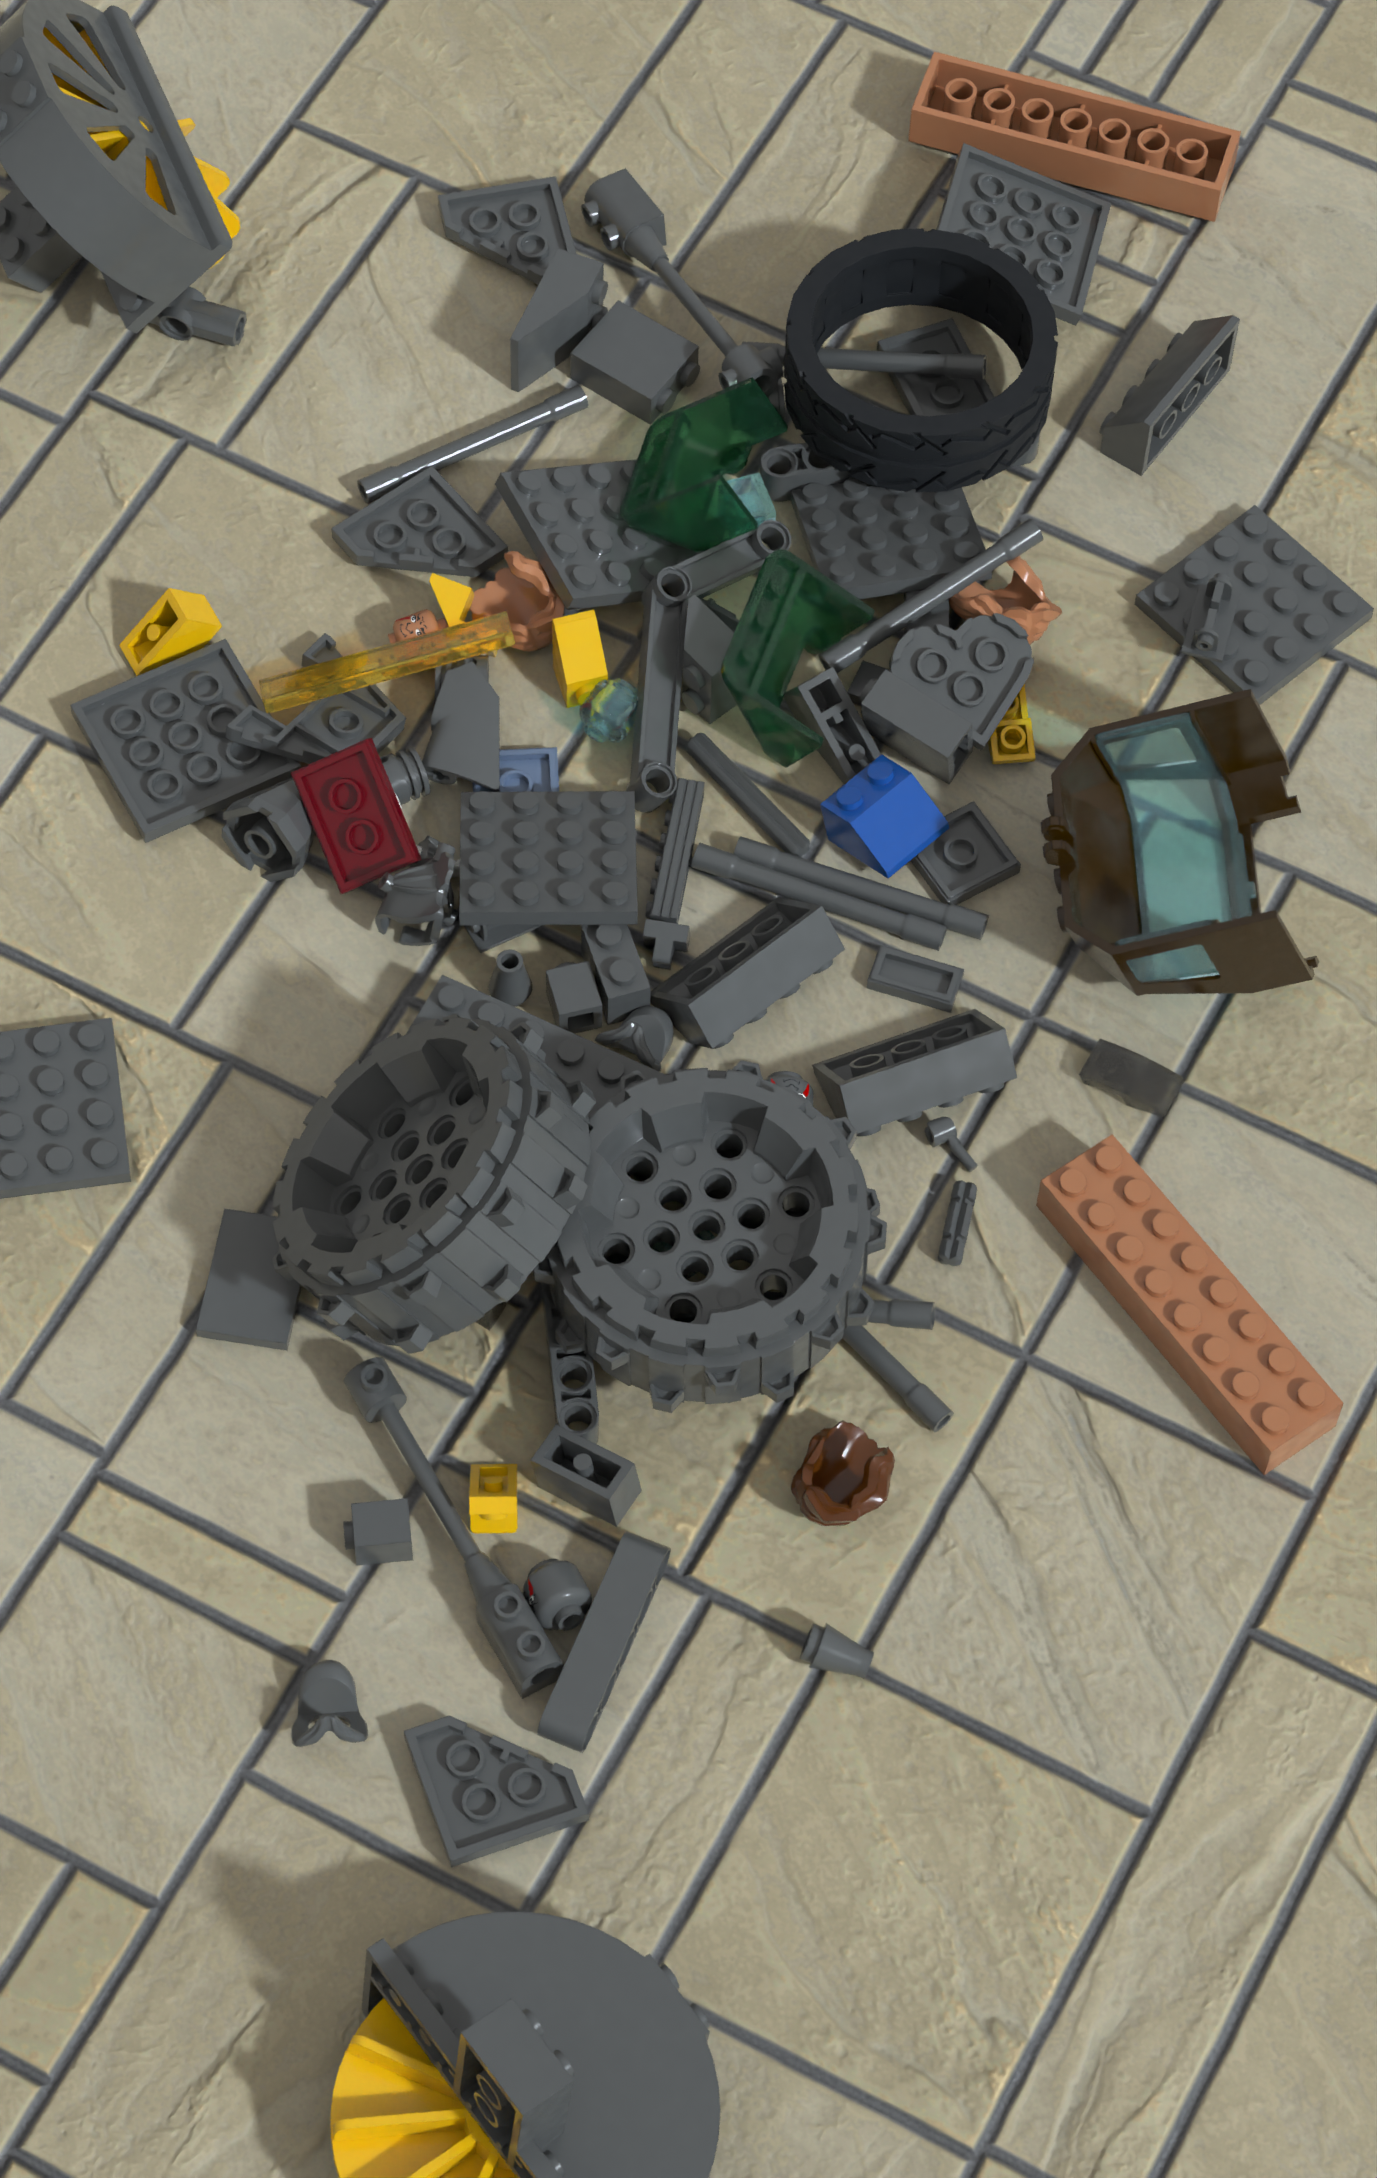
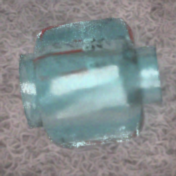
M619 678L601 680L597 683L579 708V716L584 724L585 733L591 739L601 743L605 741L621 742L625 739L635 724V713L638 705L637 689L629 682Z

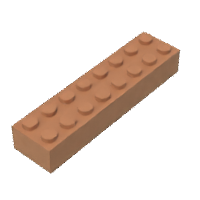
M934 51L911 109L908 141L955 154L959 153L962 145L965 143L1053 180L1215 222L1235 165L1241 131Z
M1113 1134L1041 1180L1036 1203L1039 1210L1263 1475L1336 1427L1343 1406L1341 1399Z

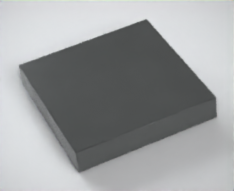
M974 801L945 815L944 817L949 823V829L910 860L940 902L956 905L1020 873L1021 868L1020 862Z

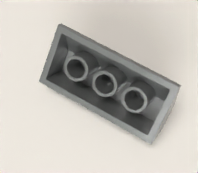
M1230 315L1193 321L1183 334L1178 332L1171 340L1166 355L1161 360L1155 359L1151 363L1145 374L1144 381L1139 387L1133 385L1128 390L1122 402V407L1117 413L1110 412L1104 419L1100 427V434L1103 435L1100 453L1142 476L1230 371L1240 319Z
M778 897L653 989L650 994V1003L654 1007L665 1011L670 1016L673 1026L691 1044L710 1049L720 1048L728 1044L734 1038L733 1033L742 1026L758 1021L765 1016L767 1008L778 999L787 998L800 989V983L810 975L828 969L833 964V958L844 951L845 948L822 905Z
M976 1009L812 1065L814 1074L835 1118L846 1117L857 1130L856 1136L875 1134L881 1130V1125L895 1120L899 1122L915 1120L922 1116V1111L936 1106L946 1108L958 1105L964 1100V1096L976 1092L991 1093L998 1091L1004 1087V1082L1017 1078L1005 1028Z

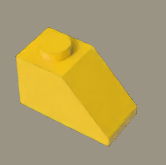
M168 588L119 646L136 676H139L204 648L220 630L222 624L205 595Z
M594 609L552 619L553 670L566 708L579 705L590 706L600 700L608 699V673Z

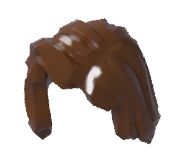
M842 1420L833 1428H824L811 1438L803 1463L793 1476L791 1491L796 1498V1503L800 1506V1511L809 1521L821 1526H845L856 1521L864 1514L877 1509L888 1498L890 1479L895 1463L894 1454L889 1447L879 1448L874 1439H869L862 1429L851 1422L847 1423Z

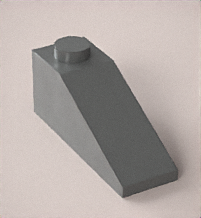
M833 667L782 694L802 732L843 784L847 783L881 755Z

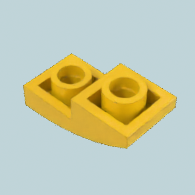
M1025 684L988 740L992 764L1033 762L1036 759L1031 718H1028Z

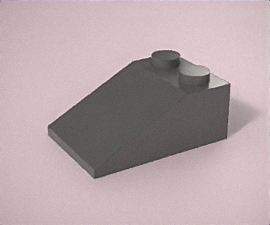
M560 248L557 249L510 338L511 390L520 392L568 359L570 353L608 312V308L603 306L608 289V282L604 281V263Z

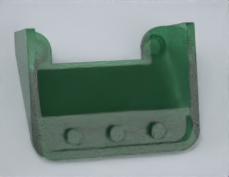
M776 550L768 555L763 562L722 661L721 676L761 749L770 758L787 768L821 748L824 741L823 737L779 708L803 648L811 654H821L841 641L842 637L870 621L875 610L787 550Z

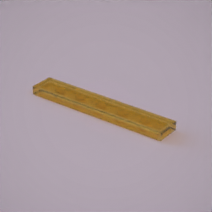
M507 611L261 679L259 684L266 713H273L513 646L516 643Z

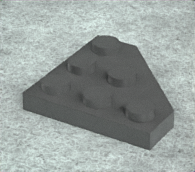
M556 176L438 195V207L446 237L538 285L558 248L576 254Z
M433 466L425 469L331 528L332 539L356 565L476 577L505 559L504 554L508 552V546Z
M450 1715L404 1731L408 1750L451 1868L589 1820V1812L572 1769L556 1762L554 1765L530 1755L529 1750L495 1735L489 1737L467 1727L466 1722Z

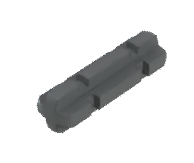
M959 1180L953 1184L938 1252V1261L942 1264L958 1266L962 1263L977 1193V1186L972 1182Z

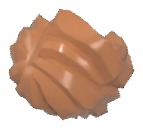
M510 551L504 554L509 567L501 568L495 574L494 581L487 582L485 588H479L474 591L475 596L469 610L472 613V620L479 628L499 635L501 640L513 648L529 652L537 651L552 643V619L563 617L565 615V606L540 562L529 559L518 551Z
M1020 556L1006 561L1014 572L1011 583L1005 588L988 590L979 583L974 582L949 598L950 607L964 620L973 619L980 615L992 616L993 613H999L1015 620L1027 632V641L1030 645L1034 641L1039 640L1044 631L1047 630L1050 622L1062 614L1061 608L1052 603L1045 595L1042 581Z

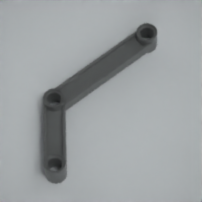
M764 521L758 527L674 566H667L643 589L641 598L644 611L630 782L626 788V791H635V810L644 813L656 810L673 794L677 787L675 761L688 599L694 594L699 599H702L759 571L771 568L789 550L791 545L790 532L779 521ZM762 542L766 543L770 549L766 548ZM662 587L666 588L670 592L671 596L667 595L663 591ZM646 781L655 787L657 793L648 788Z

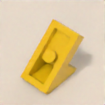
M471 1464L469 1515L470 1529L473 1533H514L517 1531V1464Z

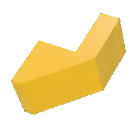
M432 573L429 582L455 642L496 657L501 644L499 635L464 622L475 596L472 588Z

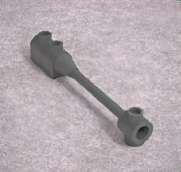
M626 168L595 181L588 188L584 198L585 203L581 205V211L588 226L593 227L601 224L603 226L600 229L601 238L608 250L620 247L627 256L634 257L650 270L656 272L721 350L725 358L722 363V372L718 376L720 385L726 395L730 396L739 392L747 402L751 403L767 398L776 388L778 379L782 378L784 374L781 360L772 347L758 351L752 344L738 346L669 263L668 256L663 246L667 245L664 214Z
M375 1357L361 1362L347 1373L344 1383L367 1422H384L464 1559V1566L477 1602V1623L520 1697L524 1699L555 1683L564 1667L562 1660L518 1585L512 1584L484 1552H481L399 1413V1410L406 1403L407 1397L385 1359Z

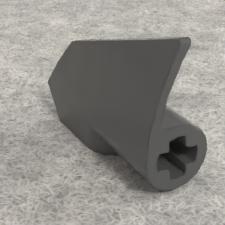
M471 661L446 672L431 718L432 734L422 763L428 779L434 782L450 785L456 782L457 777H460L494 792H499L500 698L474 662Z

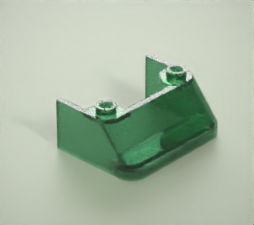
M753 377L671 411L658 418L649 427L620 508V515L630 528L695 552L706 551L725 541L757 529V521L723 475L727 473L733 475L741 471L748 463L747 458L753 445L786 432L788 425Z

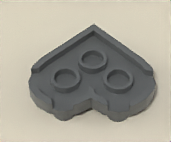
M993 613L992 616L980 615L973 619L969 618L957 630L941 624H935L934 627L922 626L915 630H909L894 647L889 660V672L971 722L973 746L981 751L1028 679L1034 658H1032V649L1027 641V632L1015 620L999 613Z

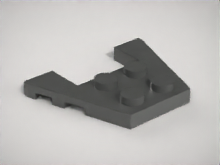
M324 633L303 653L301 666L331 684L288 725L280 723L249 704L227 725L225 738L233 742L311 764L368 738L373 739L379 754L404 730L406 717L374 683L368 684L357 672L358 665L349 656L344 658L335 648L336 642L333 638Z

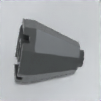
M293 777L233 802L223 814V820H227V824L222 828L221 837L241 866L250 871L254 864L263 868L266 872L261 877L269 882L292 878L303 868L316 833Z

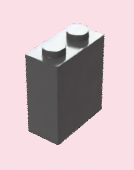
M618 300L570 353L571 379L651 425L661 413L666 414L672 408L677 394L685 386L690 387L697 379L700 372V365H698L699 346Z
M886 669L878 680L871 678L861 692L859 698L862 701L861 714L870 735L947 784H950L973 751L972 723Z

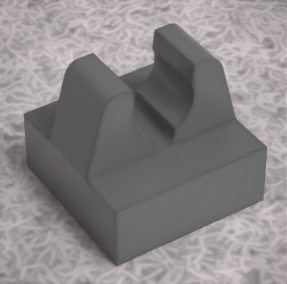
M650 919L645 920L643 941L644 946L654 947L653 967L671 970L674 951L688 953L691 936L689 926Z

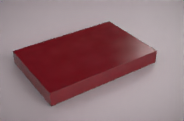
M372 738L360 741L291 772L340 894H346L376 881L386 872L392 874L422 860Z

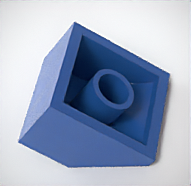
M882 754L820 804L828 840L887 879L949 829L948 821L914 775Z

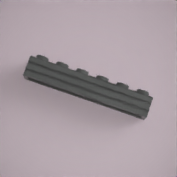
M678 778L676 790L669 797V803L673 805L672 810H666L664 826H668L667 833L662 832L659 848L663 849L662 856L657 855L655 871L659 872L658 878H652L650 894L654 895L653 902H647L645 917L650 918V920L675 924L679 922L704 799L705 782Z

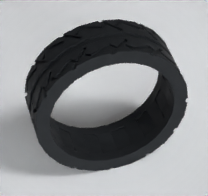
M924 228L893 229L864 236L860 241L856 239L830 252L810 270L808 275L806 274L793 294L786 322L783 377L787 383H784L786 408L795 428L801 430L803 434L800 436L817 456L840 472H849L848 476L881 488L904 492L915 489L916 492L950 491L974 485L981 479L984 481L1008 469L1034 444L1046 423L1051 400L1058 342L1054 340V336H1058L1055 311L1043 289L1039 290L1036 286L1040 283L1021 263L1000 249L989 248L990 244L964 234L936 229L924 231ZM906 305L931 306L961 313L984 324L1004 340L1017 357L1022 371L1019 377L1005 391L978 407L955 414L936 416L906 415L875 407L850 394L833 380L821 364L817 353L823 343L836 330L863 314L887 307Z

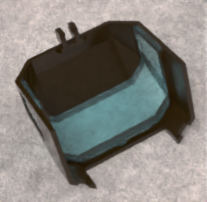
M1251 689L1089 728L1051 775L1053 793L1047 794V804L1051 816L1042 820L1041 832L1045 840L1049 841L1046 844L1044 843L1043 855L1046 862L1059 866V868L1054 869V881L1058 893L1062 894L1063 906L1057 907L1060 928L1062 932H1069L1076 945L1137 996L1144 994L1255 993L1313 980L1315 975L1313 968L1318 967L1319 960L1317 956L1303 958L1277 910L1261 913L1251 824L1301 813L1297 795L1288 797L1283 776L1290 774L1286 754Z

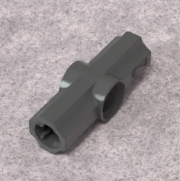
M189 286L149 323L159 325L166 335L176 340H189L194 335L234 347L239 345L242 340L247 319L245 311L209 302L201 292Z

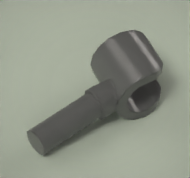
M940 1117L927 1123L928 1127L925 1128V1135L932 1147L947 1143L949 1149L952 1150L969 1172L977 1168V1163L960 1144L961 1142L957 1138L956 1127L951 1118Z

